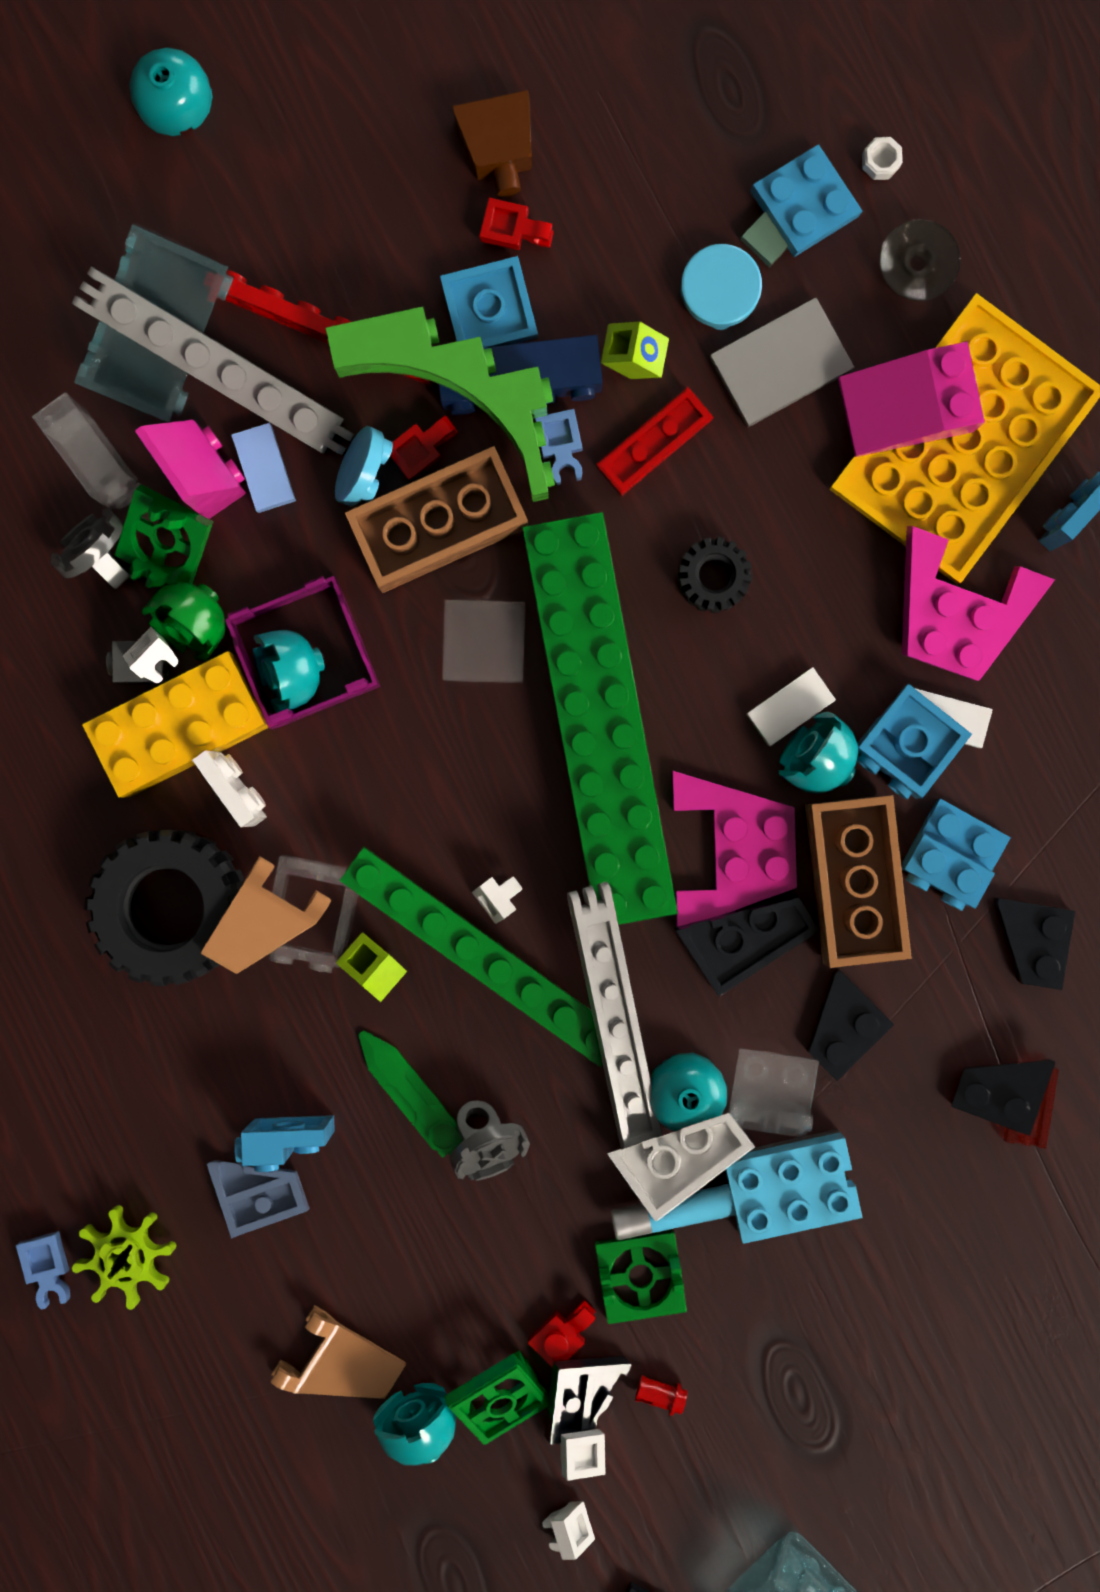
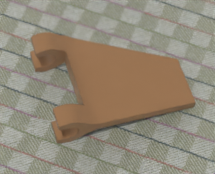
M259 856L200 953L238 974L314 926L326 911L331 899L315 890L303 911L262 887L272 872L274 864Z
M314 1305L306 1318L307 1324L305 1328L323 1338L301 1373L289 1363L280 1360L272 1372L273 1378L270 1383L281 1390L295 1394L385 1399L405 1368L406 1362L343 1326L326 1311Z

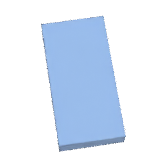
M270 422L232 434L256 512L261 513L295 502L296 499Z

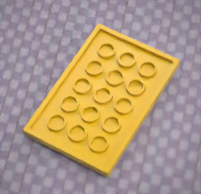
M977 293L935 348L968 341L985 423L973 433L859 457L854 456L829 489L904 546H906L907 526H914L949 539L938 571L956 585L964 580L1100 398V385Z

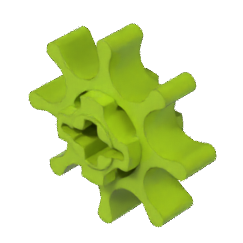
M116 1205L108 1213L112 1222L111 1232H98L92 1224H87L79 1232L81 1238L89 1240L93 1244L95 1255L91 1259H79L72 1266V1270L74 1273H79L83 1270L91 1269L99 1275L101 1285L91 1296L93 1302H99L106 1295L108 1288L118 1287L125 1292L127 1309L132 1310L140 1302V1296L137 1292L138 1282L148 1281L157 1290H163L169 1283V1277L155 1269L154 1258L159 1255H171L176 1249V1243L170 1241L166 1244L158 1245L150 1240L148 1229L157 1219L155 1212H150L144 1218L140 1227H130L124 1222L123 1207ZM129 1245H132L127 1263H124L118 1269L117 1265L120 1262L122 1251Z

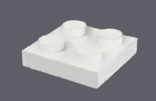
M205 750L192 760L240 827H253L267 818L262 811L266 806L264 800L253 787L248 789L238 776L243 772L231 755L227 754L224 756L221 752Z

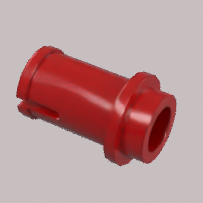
M641 1375L635 1401L668 1410V1415L673 1416L674 1413L682 1415L688 1390L682 1389L679 1383L676 1386H672Z

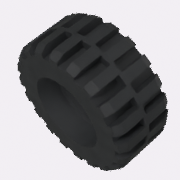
M186 830L148 831L137 834V837L132 839H125L115 846L116 850L111 854H106L98 863L101 869L99 873L92 874L88 886L93 888L92 895L85 897L84 910H91L92 918L91 921L86 922L88 934L95 932L99 942L94 944V947L99 955L107 954L112 959L108 965L117 972L122 970L128 972V979L138 983L149 981L152 986H166L173 983L176 985L183 984L203 976L220 966V964L200 952L241 888V882L245 881L241 870H236L231 863L234 860L227 851H221L217 848V843L208 837H200L195 832ZM165 868L182 871L191 877L201 892L204 904L202 923L196 933L188 940L173 945L160 944L149 938L138 925L133 907L135 892L141 880L151 872Z

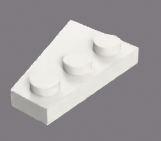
M727 1113L607 1154L655 1221H659L755 1148V1146L733 1116Z

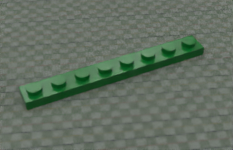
M362 847L339 878L340 882L601 1068L603 1063L591 1009L366 847Z

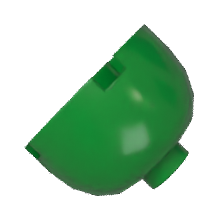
M172 583L164 586L149 600L142 610L143 616L151 614L153 618L148 624L167 643L182 653L185 652L186 646L198 652L194 659L199 661H207L225 633L226 621L223 610L217 603L219 597L211 588L204 584H199L198 587L190 583Z

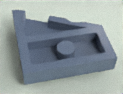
M220 1160L207 1163L231 1238L307 1212L310 1209L297 1170L279 1168L276 1171L256 1172L254 1171V1166H242V1163Z

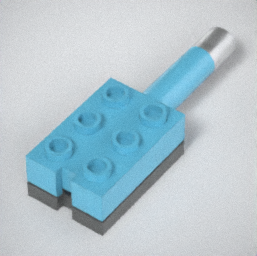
M838 1129L757 1146L724 1170L727 1184L698 1190L659 1221H655L642 1203L612 1209L611 1217L616 1239L623 1240L734 1216L738 1234L742 1243L745 1244L863 1218L856 1186L844 1173L845 1171L852 1170L846 1139Z

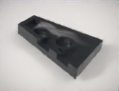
M797 895L674 928L718 996L726 993L820 931Z

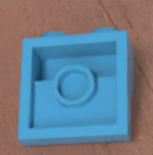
M907 684L857 743L858 754L860 755L857 758V763L874 775L880 770L889 777L891 781L888 787L903 799L907 800L910 795L915 799L923 798L971 737L972 733L910 684Z
M937 799L901 863L902 870L908 873L905 880L926 892L930 886L941 891L944 894L940 900L960 911H963L965 905L976 909L995 875L992 871L1011 837L948 802Z
M334 1115L254 1118L241 1132V1137H237L235 1140L236 1162H242V1166H254V1171L270 1172L278 1170L279 1165H284L293 1151L297 1154L319 1152V1147L325 1146L335 1132Z

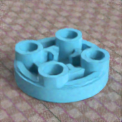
M729 244L710 245L698 251L687 263L682 275L680 294L686 309L696 320L716 330H724L742 322L753 312L761 295L762 277L754 259L741 248Z
M365 426L351 442L337 475L335 484L336 501L353 507L361 500L370 502L375 497L379 486V480L375 479L380 464L384 465L389 459L393 448V442L384 439L381 431Z

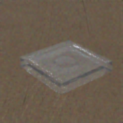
M445 600L443 681L523 683L525 602Z

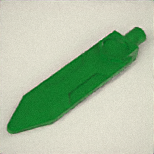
M367 1031L360 1032L359 1040L370 1073L433 1150H436L442 1158L447 1154L451 1156L453 1150L462 1142L458 1133L457 1122L396 1047Z

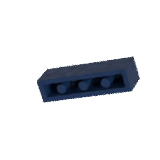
M597 335L488 347L492 348L496 372L489 374V377L538 367L541 379L548 377L552 390L553 402L546 403V405L554 403L557 397L571 396L572 401H585L595 398V393L602 392L603 380ZM439 384L444 411L451 410L453 415H465L475 412V407L478 406L450 388Z

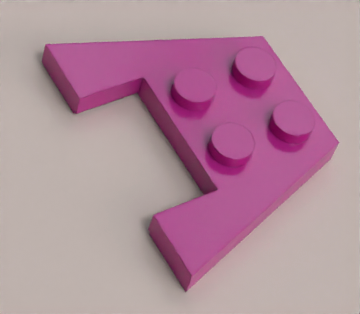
M907 526L902 655L965 678L980 681L1055 579L1020 566H1014L1002 602L1000 603L936 579L935 577L949 539L914 526Z
M672 771L673 811L713 810L715 889L676 890L678 914H676V927L723 915L797 888L795 807Z

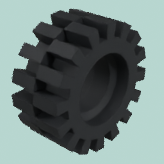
M709 537L703 539L700 543L696 542L685 553L678 568L677 579L681 587L680 592L682 596L685 595L688 599L687 602L691 606L695 605L699 608L698 610L703 612L707 610L712 611V613H719L722 610L726 611L732 608L746 595L749 584L752 581V575L750 574L752 566L751 562L747 561L745 557L747 553L743 549L740 550L736 547L737 543L732 540L730 542L724 541L722 537H717L716 539H710ZM718 560L728 567L730 580L725 588L713 591L702 585L699 579V570L705 562Z

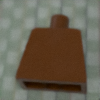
M528 90L453 106L456 128L477 180L494 178L497 194L500 197H508L519 193L521 186L518 173L532 169L530 98Z

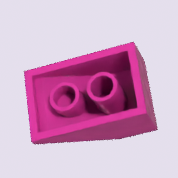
M968 341L928 349L838 378L855 457L973 433L985 423Z
M194 420L144 425L135 430L181 499L200 515L210 519L246 494L240 485V482L245 480V477L232 459L226 463L217 450L223 445L209 426L202 429Z

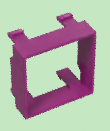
M321 576L304 583L305 587L250 610L248 607H244L229 613L228 619H225L233 638L234 647L269 729H277L381 687L338 579L335 576L327 579ZM334 586L372 683L362 678L345 685L347 693L297 713H294L293 710L285 709L272 715L236 625Z

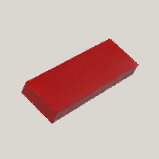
M687 387L596 464V467L622 497L709 424L714 417L691 389Z

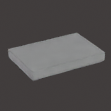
M817 297L710 355L713 366L747 428L837 380L840 376L850 373L855 368Z

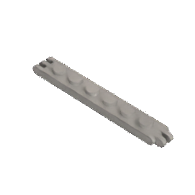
M90 267L87 274L92 279L101 282V285L97 289L83 281L79 289L94 298L90 304L82 297L75 296L71 302L73 305L324 454L327 448H330L336 453L343 455L346 448L334 441L333 437L335 434H338L344 439L351 441L354 434L340 426L344 418L96 268Z
M606 881L598 884L600 900L596 899L592 886L582 889L584 905H581L580 897L576 890L567 893V899L621 1149L643 1141L660 1137L662 1134L659 1121L655 1118L650 1104L652 1085L609 883Z

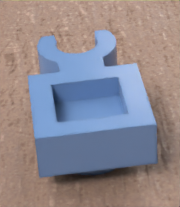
M571 409L535 418V422L541 421L546 441V446H541L543 459L555 457L556 462L552 467L554 483L556 485L561 484L559 472L564 467L572 468L575 472L576 481L581 480V464L572 457V453L583 450L575 410Z
M59 1231L19 1242L16 1248L26 1284L38 1281L39 1289L36 1293L38 1307L42 1310L50 1304L47 1295L48 1291H55L59 1296L60 1303H66L70 1299V1288L66 1282L60 1279L59 1275L67 1273L69 1266Z

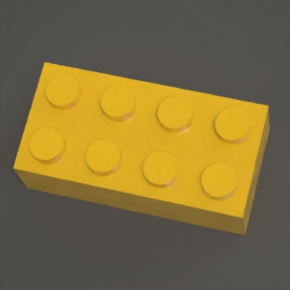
M229 651L82 724L118 798H130L194 766L195 763L192 760L205 750L222 752L268 728L262 710L254 697L237 655Z

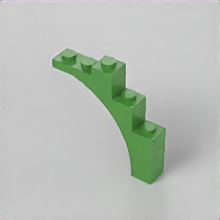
M423 306L326 327L334 369L339 378L365 373L411 375L430 380L464 396L486 412L514 444L525 464L532 501L549 499L547 487L555 486L550 461L542 463L539 447L546 446L541 421L533 423V419L547 416L546 403L553 402V395L549 378L541 379L538 367L489 377V374L496 372L492 348L483 349L481 336L432 347V344L440 343L435 319H426Z

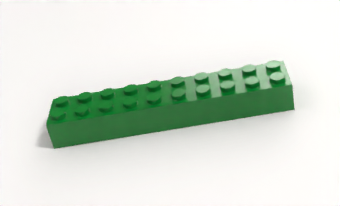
M603 512L523 527L589 886L593 887L596 899L600 900L598 884L606 881L609 883L618 925L678 914Z

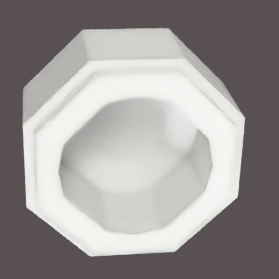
M875 137L862 153V170L873 180L890 179L902 164V147L891 137Z

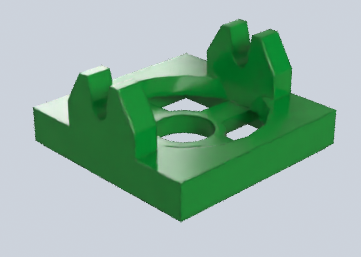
M141 484L134 490L115 556L131 564V579L137 580L141 577H146L147 582L145 586L148 588L161 587L165 583L193 584L214 521ZM148 512L150 521L142 518L141 516ZM159 519H164L163 521H159V522L156 523V524H153V523H152V522L157 521V520H159ZM159 527H164L173 533L175 538L174 546L168 547L160 543L156 535ZM182 527L187 532L189 542L182 539V534L179 530ZM136 530L149 536L154 546L152 557L145 555L139 547ZM175 550L188 557L185 562L178 566L168 567L164 564L167 553H172Z
M674 1229L623 1240L615 1238L595 1242L608 1324L687 1312ZM643 1247L659 1252L666 1259L668 1265L654 1267L650 1261L644 1259ZM630 1249L632 1261L627 1265L626 1270L611 1273L616 1259L623 1252ZM645 1265L651 1269L652 1279L647 1285L637 1286L630 1281L629 1273L634 1266ZM671 1278V1284L666 1294L657 1303L651 1304L649 1290L655 1285L656 1280ZM628 1285L637 1292L639 1306H633L624 1302L612 1287Z
M520 1350L444 1396L447 1407L483 1445L488 1444L548 1407L549 1402L548 1392L538 1382L527 1358L524 1359ZM506 1379L522 1381L509 1390H497L495 1388L496 1385ZM483 1394L486 1398L484 1405L475 1410L471 1401ZM523 1396L521 1401L517 1404L516 1400ZM499 1399H510L504 1407L498 1409L490 1408Z

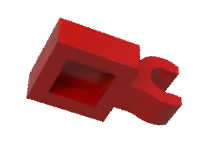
M489 197L479 237L481 242L519 251L522 239L537 246L550 248L554 231H552L553 224L528 219V206Z
M446 415L424 433L415 424L393 441L390 456L409 481L412 482L442 458L436 447L450 440L458 431Z
M583 1300L566 1318L558 1311H555L528 1338V1344L553 1368V1361L569 1360L585 1344V1338L580 1332L584 1331L594 1322L596 1310L586 1300Z

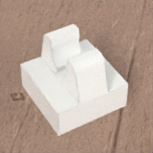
M152 627L123 655L129 668L139 677H145L156 683L163 680L160 673L155 670V664L158 661L166 660L174 667L178 664V659L164 638Z
M514 876L500 886L491 877L472 891V894L494 923L497 924L517 910L510 899L523 888Z
M599 1429L561 1434L560 1459L562 1476L567 1481L605 1475L604 1433Z
M583 1501L569 1502L564 1508L552 1512L542 1522L543 1528H553L555 1537L548 1544L551 1550L560 1552L562 1560H576L595 1540Z

